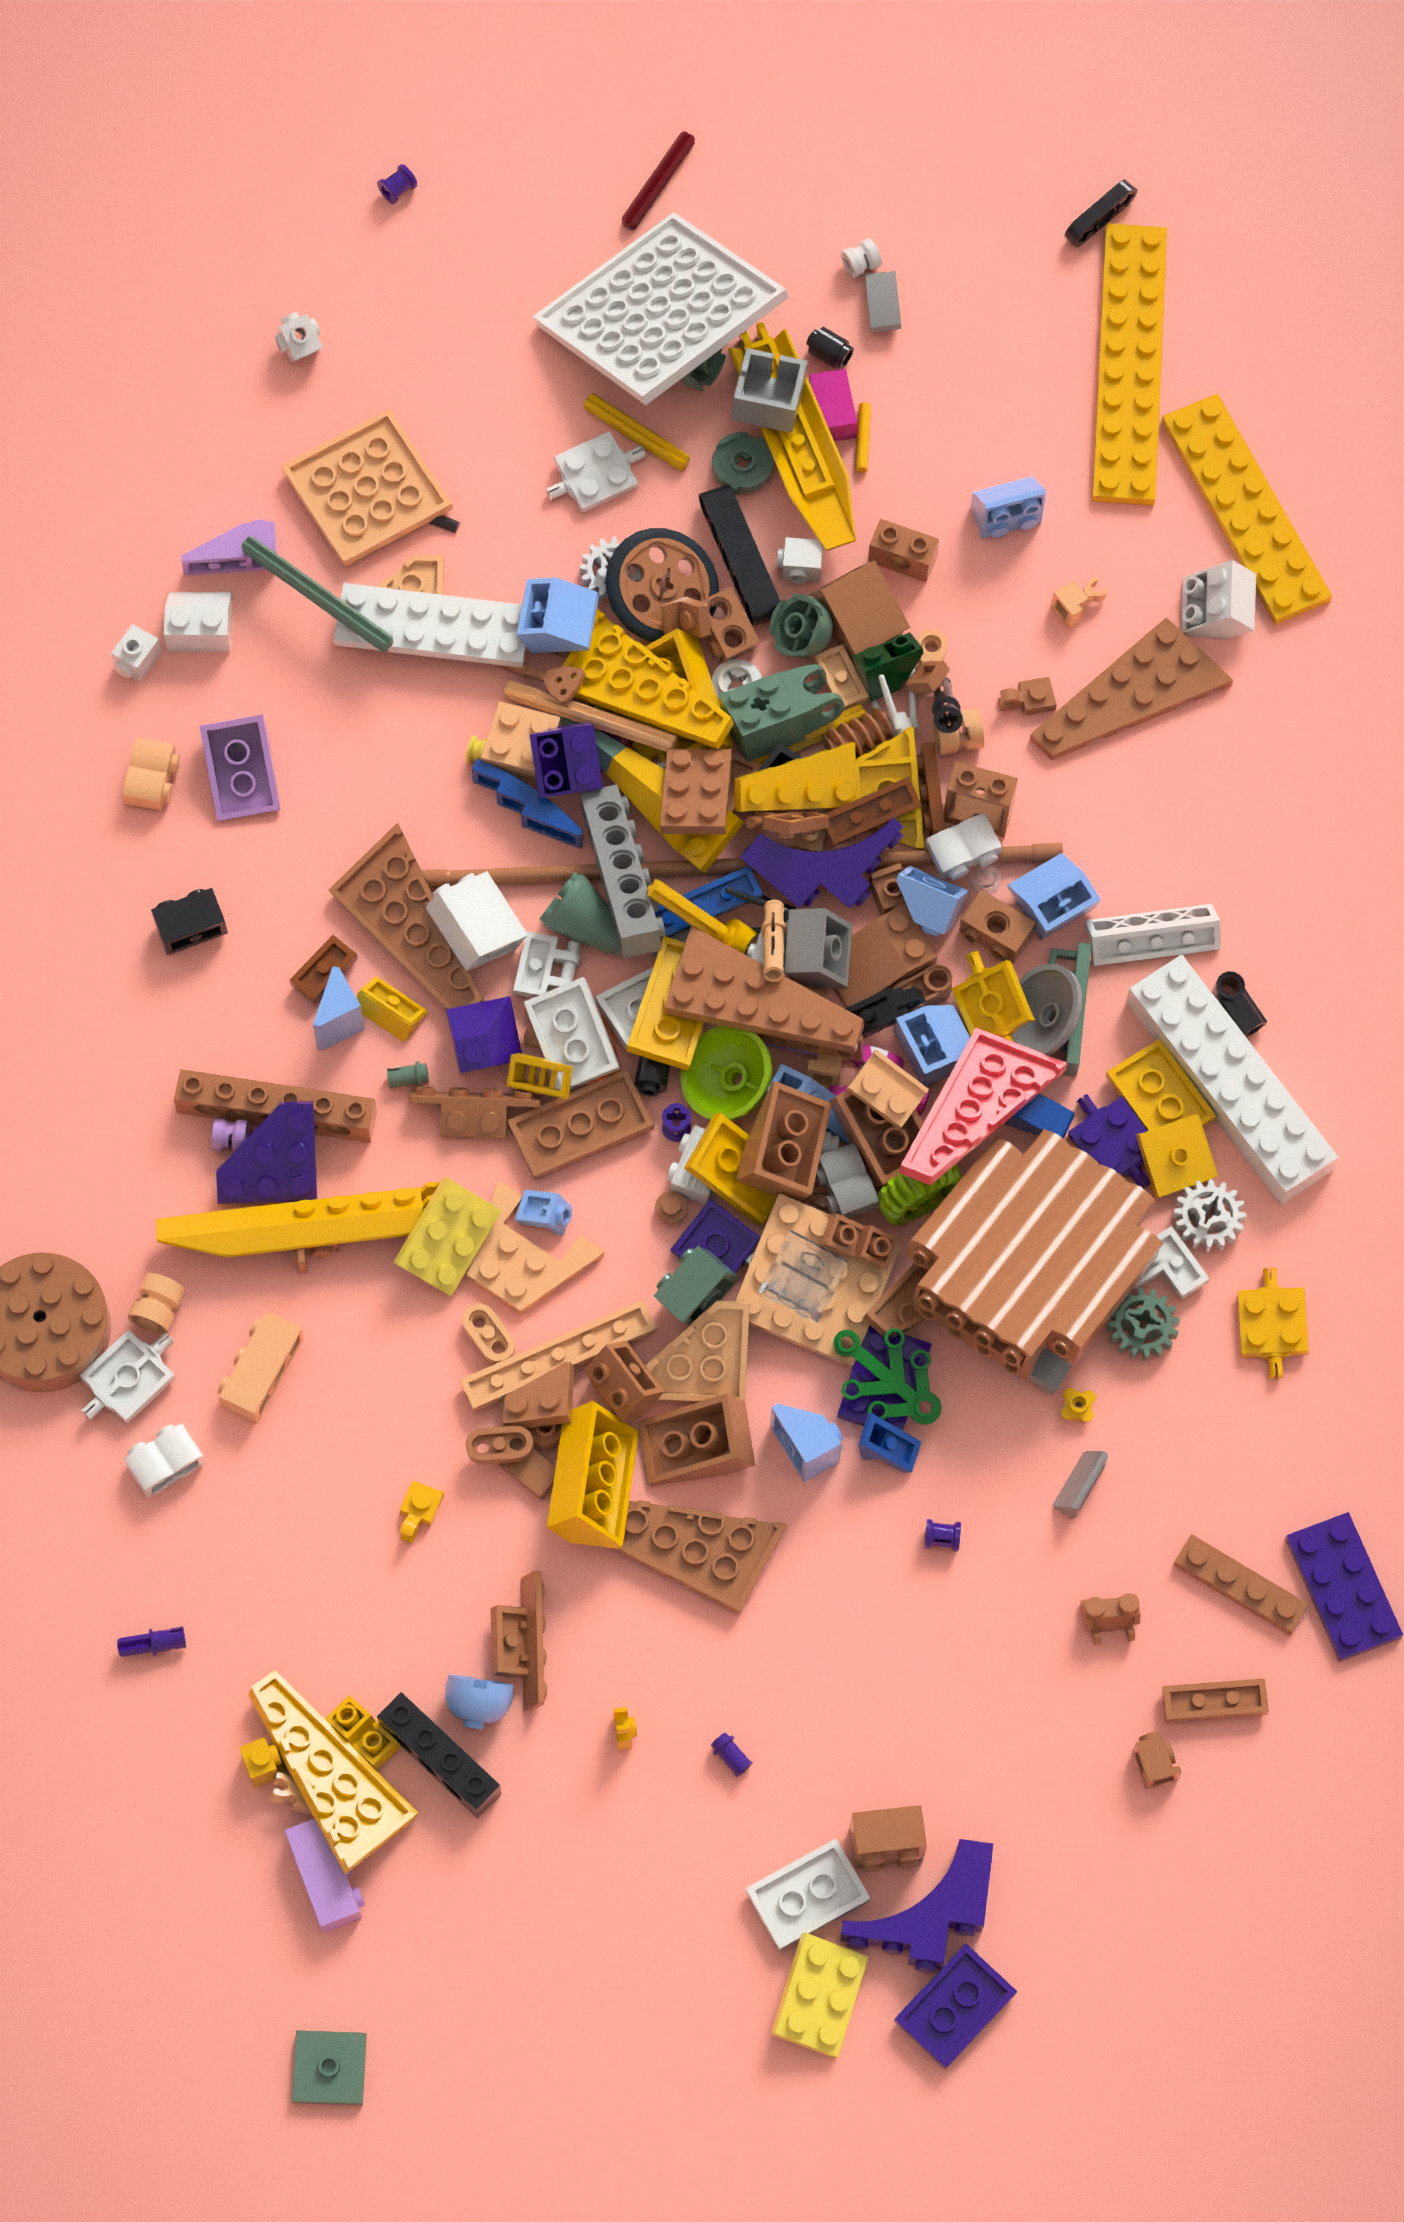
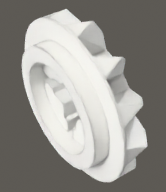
M732 659L723 662L716 668L712 676V683L719 700L718 694L732 690L730 689L731 679L737 682L744 680L743 685L761 679L762 676L757 667L752 663L742 659Z

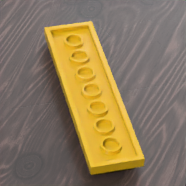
M1216 393L1163 415L1161 423L1240 564L1256 573V592L1274 624L1277 625L1331 602L1332 594L1219 394Z

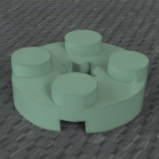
M736 432L725 436L719 441L712 457V472L721 486L730 484L734 494L740 495L757 491L772 479L774 459L766 440L759 436L757 438L748 436L746 432ZM742 457L744 461L750 460L751 462L746 468L738 467V458Z

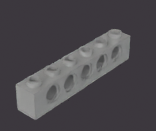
M618 785L580 792L582 815L623 959L662 950L660 937L666 936L662 917L656 918L654 913L658 911L657 902L647 896V887L651 885L648 868H641L640 863H644L641 844H634L633 839H637L634 820H627L626 815H630L627 796H620Z

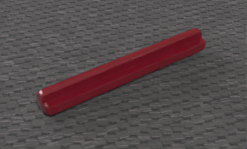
M682 131L622 216L621 220L624 227L630 230L637 228L695 144V137L692 134Z

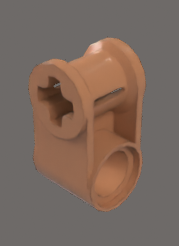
M934 964L920 973L900 981L892 989L901 987L905 991L915 986L917 989L922 990L926 1002L910 1009V1012L924 1006L938 1005L946 1001L952 993L953 975L947 966ZM934 979H941L946 985L935 988L930 982Z

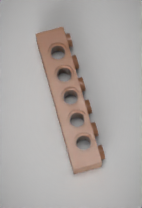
M180 1069L174 1095L177 1113L212 1119L224 1118L231 1122L248 1120L249 1124L257 1126L269 1116L271 1111L280 1102L314 1101L316 1135L368 1143L372 1141L377 1116L374 1098Z

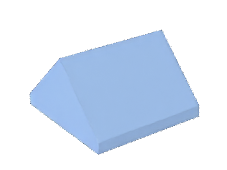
M335 966L332 967L313 1023L316 1046L320 1050H325L364 1030L361 1005L340 968Z

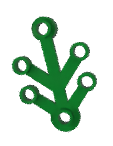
M892 1328L884 1336V1343L888 1347L890 1370L860 1346V1338L854 1331L842 1330L837 1333L833 1340L835 1353L842 1358L853 1357L881 1380L859 1383L854 1379L847 1380L841 1388L842 1396L846 1400L854 1401L862 1396L897 1394L907 1403L886 1405L881 1401H875L868 1407L867 1415L872 1413L871 1410L874 1406H880L884 1410L883 1416L880 1417L883 1420L885 1418L910 1416L918 1424L929 1425L939 1418L942 1406L939 1398L930 1392L927 1367L930 1365L931 1357L928 1352L917 1350L910 1357V1365L915 1369V1391L905 1383L902 1345L905 1341V1336L900 1329ZM891 1333L898 1334L900 1336V1343L897 1345L891 1344L888 1336ZM844 1337L851 1338L853 1347L845 1349L841 1345V1339ZM920 1354L926 1358L924 1366L915 1364L914 1357ZM847 1385H855L858 1393L855 1396H849L845 1391ZM921 1402H928L930 1404L931 1411L924 1414L919 1410Z

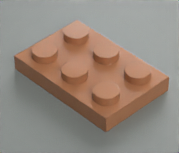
M667 749L660 820L661 834H726L732 749Z

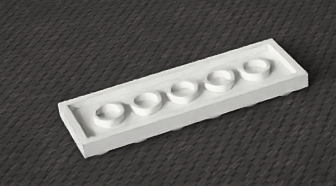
M343 583L341 600L393 637V645L387 652L522 668L524 665L526 646L517 636L522 604ZM337 620L333 639L334 645L378 650Z

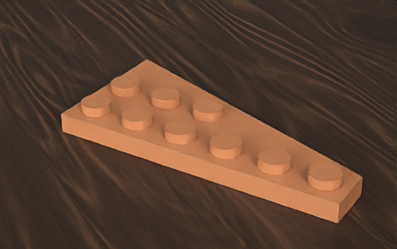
M1166 617L1035 729L1030 735V740L1051 760L1081 749L1087 746V743L1103 736L1107 738L1117 734V731L1130 725L1132 727L1175 710L1178 705L1193 699L1199 700L1219 688L1223 690L1233 684V679Z
M691 926L664 1006L665 1014L856 1053L864 1028V1020L785 976L779 982L767 981L763 974V964Z
M629 1500L623 1547L611 1549L740 1615L784 1534L787 1524L762 1522L748 1517L743 1519L724 1516L722 1513L669 1505L668 1507L651 1504L649 1501L638 1500L637 1502Z

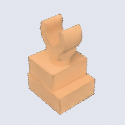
M1098 577L1091 578L1082 590L1073 581L1054 591L1050 606L1068 629L1079 623L1081 613L1085 611L1087 602H1100L1106 598L1107 589H1103L1100 592L1092 589L1097 586Z
M818 1053L817 1060L809 1059L806 1076L811 1077L826 1089L831 1085L838 1086L842 1059Z

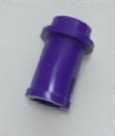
M724 1732L710 1746L714 1749L713 1755L718 1754L737 1778L748 1770L753 1762L733 1741L735 1737L733 1735L729 1736Z

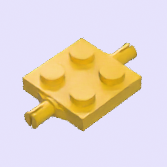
M979 951L967 954L965 957L970 965L972 974L965 982L951 989L970 1036H972L976 1028L1014 1042L1012 1035L1019 1028L1035 1019L1011 961L1005 960L993 967L984 968Z
M1269 1267L1262 1269L1264 1287L1256 1290H1238L1241 1358L1259 1357L1269 1360V1378L1275 1379L1276 1366L1277 1379H1281L1284 1377L1282 1359L1293 1355H1309L1305 1287L1283 1288L1277 1286V1269L1271 1267L1270 1280Z

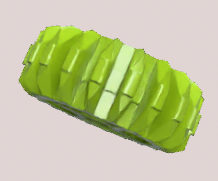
M955 1164L931 1185L898 1173L897 1176L889 1179L888 1184L882 1186L881 1191L877 1194L879 1210L883 1217L892 1225H904L907 1222L912 1223L915 1219L932 1212L962 1179L959 1167Z

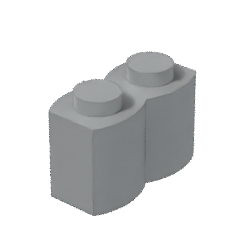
M854 1143L820 1155L815 1179L819 1186L824 1185L829 1196L825 1197V1201L830 1214L837 1213L851 1219L877 1210L879 1200L875 1188Z

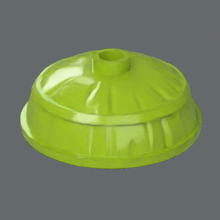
M720 1025L713 1027L700 1035L689 1071L681 1069L680 1082L683 1095L694 1111L710 1120L717 1113H722L729 1120L745 1116L755 1110L766 1097V1092L772 1082L773 1075L771 1056L766 1044L756 1033ZM742 1075L740 1083L736 1085V1078Z

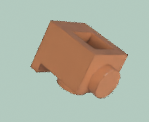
M900 863L872 872L869 876V883H871L869 888L881 916L903 904L907 907L896 881L898 874L902 872ZM898 889V892H897V893H890V892H889V891Z
M1158 1732L1147 1733L1139 1737V1742L1135 1743L1133 1753L1145 1789L1178 1780L1182 1771L1180 1766H1172V1764L1176 1763L1171 1744H1165L1163 1736H1159Z

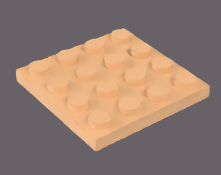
M390 409L281 465L282 473L344 567L429 523L436 517L453 510L452 502Z
M779 1193L734 1301L750 1302V1326L852 1368L855 1359L853 1357L842 1358L838 1356L833 1349V1340L840 1331L851 1330L859 1336L860 1346L862 1345L869 1328V1324L863 1317L881 1298L901 1245L896 1243L888 1269L876 1267L820 1245L830 1214ZM844 1337L841 1339V1345L845 1349H850L853 1347V1341L849 1337Z

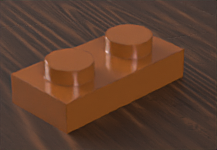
M332 935L289 980L290 985L315 1004L323 996L332 967H339L344 974L358 959L357 953L336 936Z

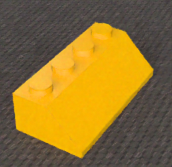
M676 628L645 646L668 665L673 673L689 682L695 691L702 696H706L721 708L698 637ZM729 733L719 749L734 748ZM675 734L678 741L675 749H716ZM656 749L660 763L665 762L667 752Z
M595 1401L572 1409L571 1423L562 1424L547 1528L569 1543L619 1549L623 1547L639 1432L627 1423L621 1422L618 1417Z

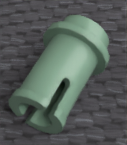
M415 1061L416 1065L387 1068L389 1088L393 1089L394 1087L414 1084L423 1086V1083H428L427 1064H420L419 1061Z

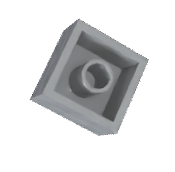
M826 908L789 909V920L786 922L785 930L787 945L786 952L784 953V973L803 984L817 989L848 988L853 924Z

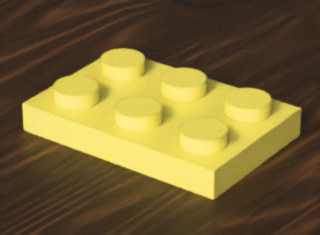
M444 1176L393 1263L445 1294L452 1296L502 1210Z
M808 1933L801 1934L771 2035L831 2058H838L868 1956Z

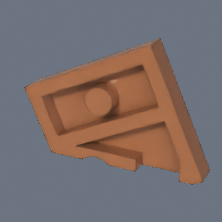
M565 1362L505 1395L503 1426L534 1428L571 1423L575 1371L572 1363Z

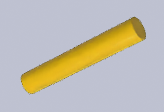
M867 402L860 403L858 409L856 472L866 473L868 471L871 404Z

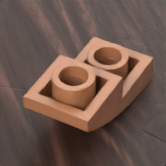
M834 1213L830 1214L820 1245L861 1262L888 1269L898 1237L872 1225L863 1226L840 1214Z

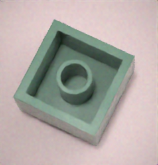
M697 1246L695 1249H688L678 1261L680 1266L672 1275L667 1273L656 1285L658 1291L653 1296L677 1319L689 1325L716 1300H722L740 1278L712 1252Z

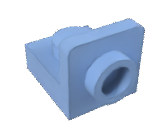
M524 1189L515 1220L520 1225L549 1228L556 1235L563 1236L571 1220L572 1206L558 1193Z

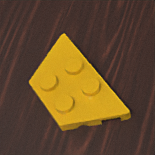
M914 727L906 728L901 734L889 741L883 742L868 754L865 753L856 759V800L908 776L920 800ZM921 808L896 819L903 825V828L899 831L903 834V837L898 843L916 850H924ZM881 825L873 830H870V832L875 833L884 825Z

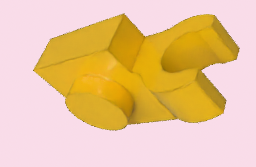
M412 1480L400 1507V1514L406 1516L399 1532L401 1534L400 1539L413 1544L421 1523L429 1526L432 1525L444 1498L443 1491Z

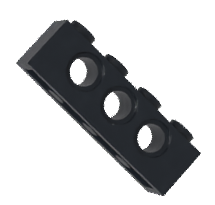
M402 1692L377 1715L379 1725L394 1737L410 1756L477 1819L502 1794L501 1785Z

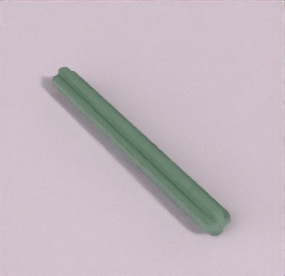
M249 536L242 543L243 553L378 650L387 652L393 645V637L255 537Z

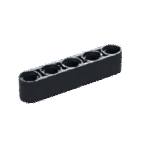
M730 484L699 493L701 509L752 626H756L770 621L772 613L781 601Z

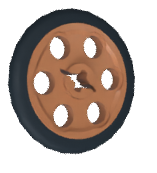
M649 528L635 532L619 544L608 562L605 580L606 593L611 608L619 621L630 632L646 641L654 642L666 635L663 633L662 604L683 598L684 592L687 590L695 592L698 596V601H702L719 592L718 577L714 565L705 550L693 539L671 529ZM655 547L663 552L664 560L662 563H655L650 559V548ZM679 560H686L691 564V575L686 576L680 573L678 570ZM628 566H636L641 571L640 581L635 582L628 578L626 573ZM665 577V587L669 589L660 595V585L656 583ZM639 596L646 600V612H638L634 609L632 603L634 597ZM716 606L709 608L712 617L717 609Z

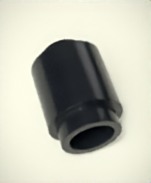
M824 326L819 330L814 329L806 342V345L809 346L808 353L832 368L837 366L843 369L850 361L854 352V347L849 345L847 339Z
M639 1056L634 1081L635 1087L640 1089L639 1092L650 1097H656L659 1093L665 1092L671 1066Z

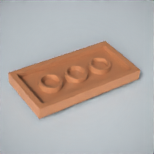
M627 1069L569 1093V1099L557 1098L507 1120L509 1130L534 1181L654 1129V1123Z

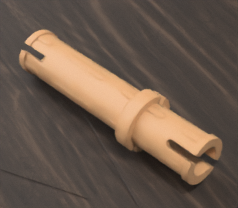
M769 900L764 904V922L761 924V934L764 937L763 974L767 981L779 982L784 978V937L786 936L784 904L779 900Z

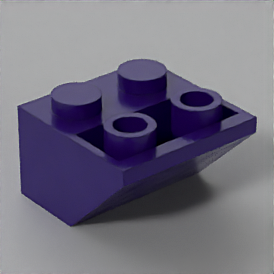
M585 722L560 726L529 734L539 798L603 788L592 723Z

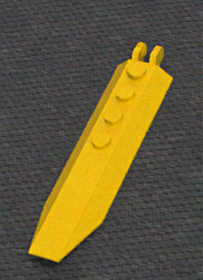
M760 322L756 325V332L761 339L760 341L751 343L748 332L744 331L739 335L743 350L729 347L728 351L738 375L741 372L746 348L773 353L771 378L777 379L780 355L797 359L799 357L786 328L773 339V337L769 336L764 323ZM806 376L793 433L762 426L760 428L789 498L824 549L829 551L856 541L849 475Z
M426 1182L421 1188H401L390 1191L367 1192L365 1194L334 1196L315 1200H301L290 1203L156 1218V1239L158 1243L227 1258L409 1236L440 1182Z

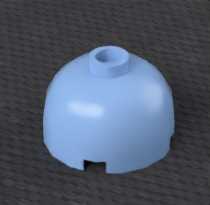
M448 1674L445 1683L444 1699L447 1709L452 1715L464 1720V1727L483 1729L484 1723L497 1722L506 1715L513 1700L514 1685Z

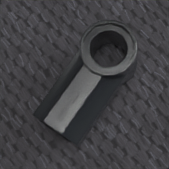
M1234 971L1222 973L1211 992L1242 1033L1249 1037L1264 1027L1268 1021L1246 991L1243 977ZM1221 986L1231 987L1235 994H1225Z

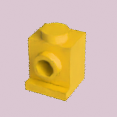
M265 1737L239 1747L254 1788L273 1781L277 1772L286 1774L274 1742L267 1744Z

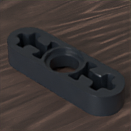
M1126 179L1121 180L1075 219L1067 228L1064 237L1075 247L1082 246L1102 229L1106 223H1109L1133 201L1138 190Z

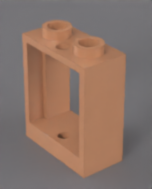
M956 761L947 788L944 808L945 822L958 825L969 818L985 813L996 836L1005 838L1014 807L1018 778ZM977 790L984 791V793L978 794Z

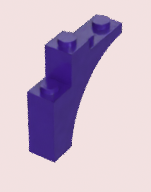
M892 817L882 828L861 842L838 850L817 852L786 847L767 838L760 832L740 855V858L799 908L803 903L808 907L817 898L820 891L816 888L820 884L848 908H851L854 904L860 907L871 894L867 890L871 883L861 875L865 871L871 874L882 861L879 854L887 846L891 850L903 837V834L899 832L903 825Z
M959 1839L957 1851L949 1870L931 1893L911 1908L896 1915L872 1921L843 1920L840 1941L847 1942V1946L854 1949H868V1945L880 1946L883 1952L890 1954H902L903 1950H908V1965H915L916 1971L935 1973L936 1968L942 1969L945 1960L948 1928L955 1929L954 1933L962 1936H975V1932L982 1933L994 1843Z

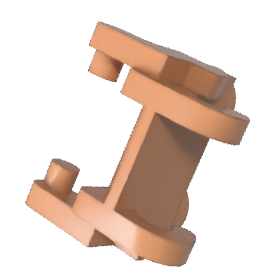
M1127 1593L1117 1598L1101 1599L1099 1597H1091L1080 1601L1083 1624L1086 1630L1091 1629L1094 1645H1101L1102 1639L1099 1632L1122 1629L1126 1631L1128 1642L1135 1641L1133 1625L1140 1624L1141 1617L1138 1595Z

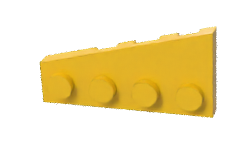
M848 742L833 749L823 750L808 757L786 762L783 765L735 778V811L839 808L855 801V742Z

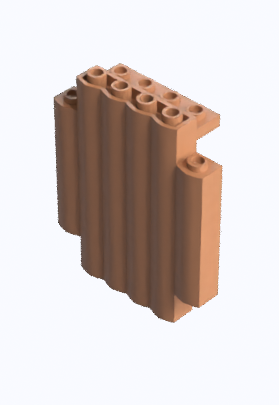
M1044 1129L1024 1154L1011 1143L995 1137L910 1241L906 1256L911 1258L916 1265L929 1270L917 1284L912 1299L916 1302L914 1310L918 1311L926 1320L933 1321L947 1330L954 1338L961 1339L975 1348L982 1356L994 1360L1010 1374L1017 1375L1025 1381L1032 1374L1038 1356L1045 1346L1051 1348L1058 1356L1066 1358L1075 1364L1159 1254L1163 1242L1149 1230L1140 1227L1150 1214L1155 1199L1142 1187L1127 1182L1115 1170L1099 1164L1088 1153L1070 1146L1061 1136Z

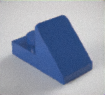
M871 1413L867 1415L858 1447L863 1460L880 1459L903 1473H909L913 1470L922 1441Z

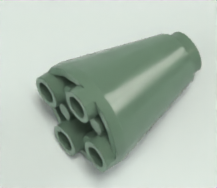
M574 872L558 893L562 899L560 900L555 897L539 920L544 923V927L606 954L611 952L617 956L621 949L607 902L587 877L583 874L579 876Z

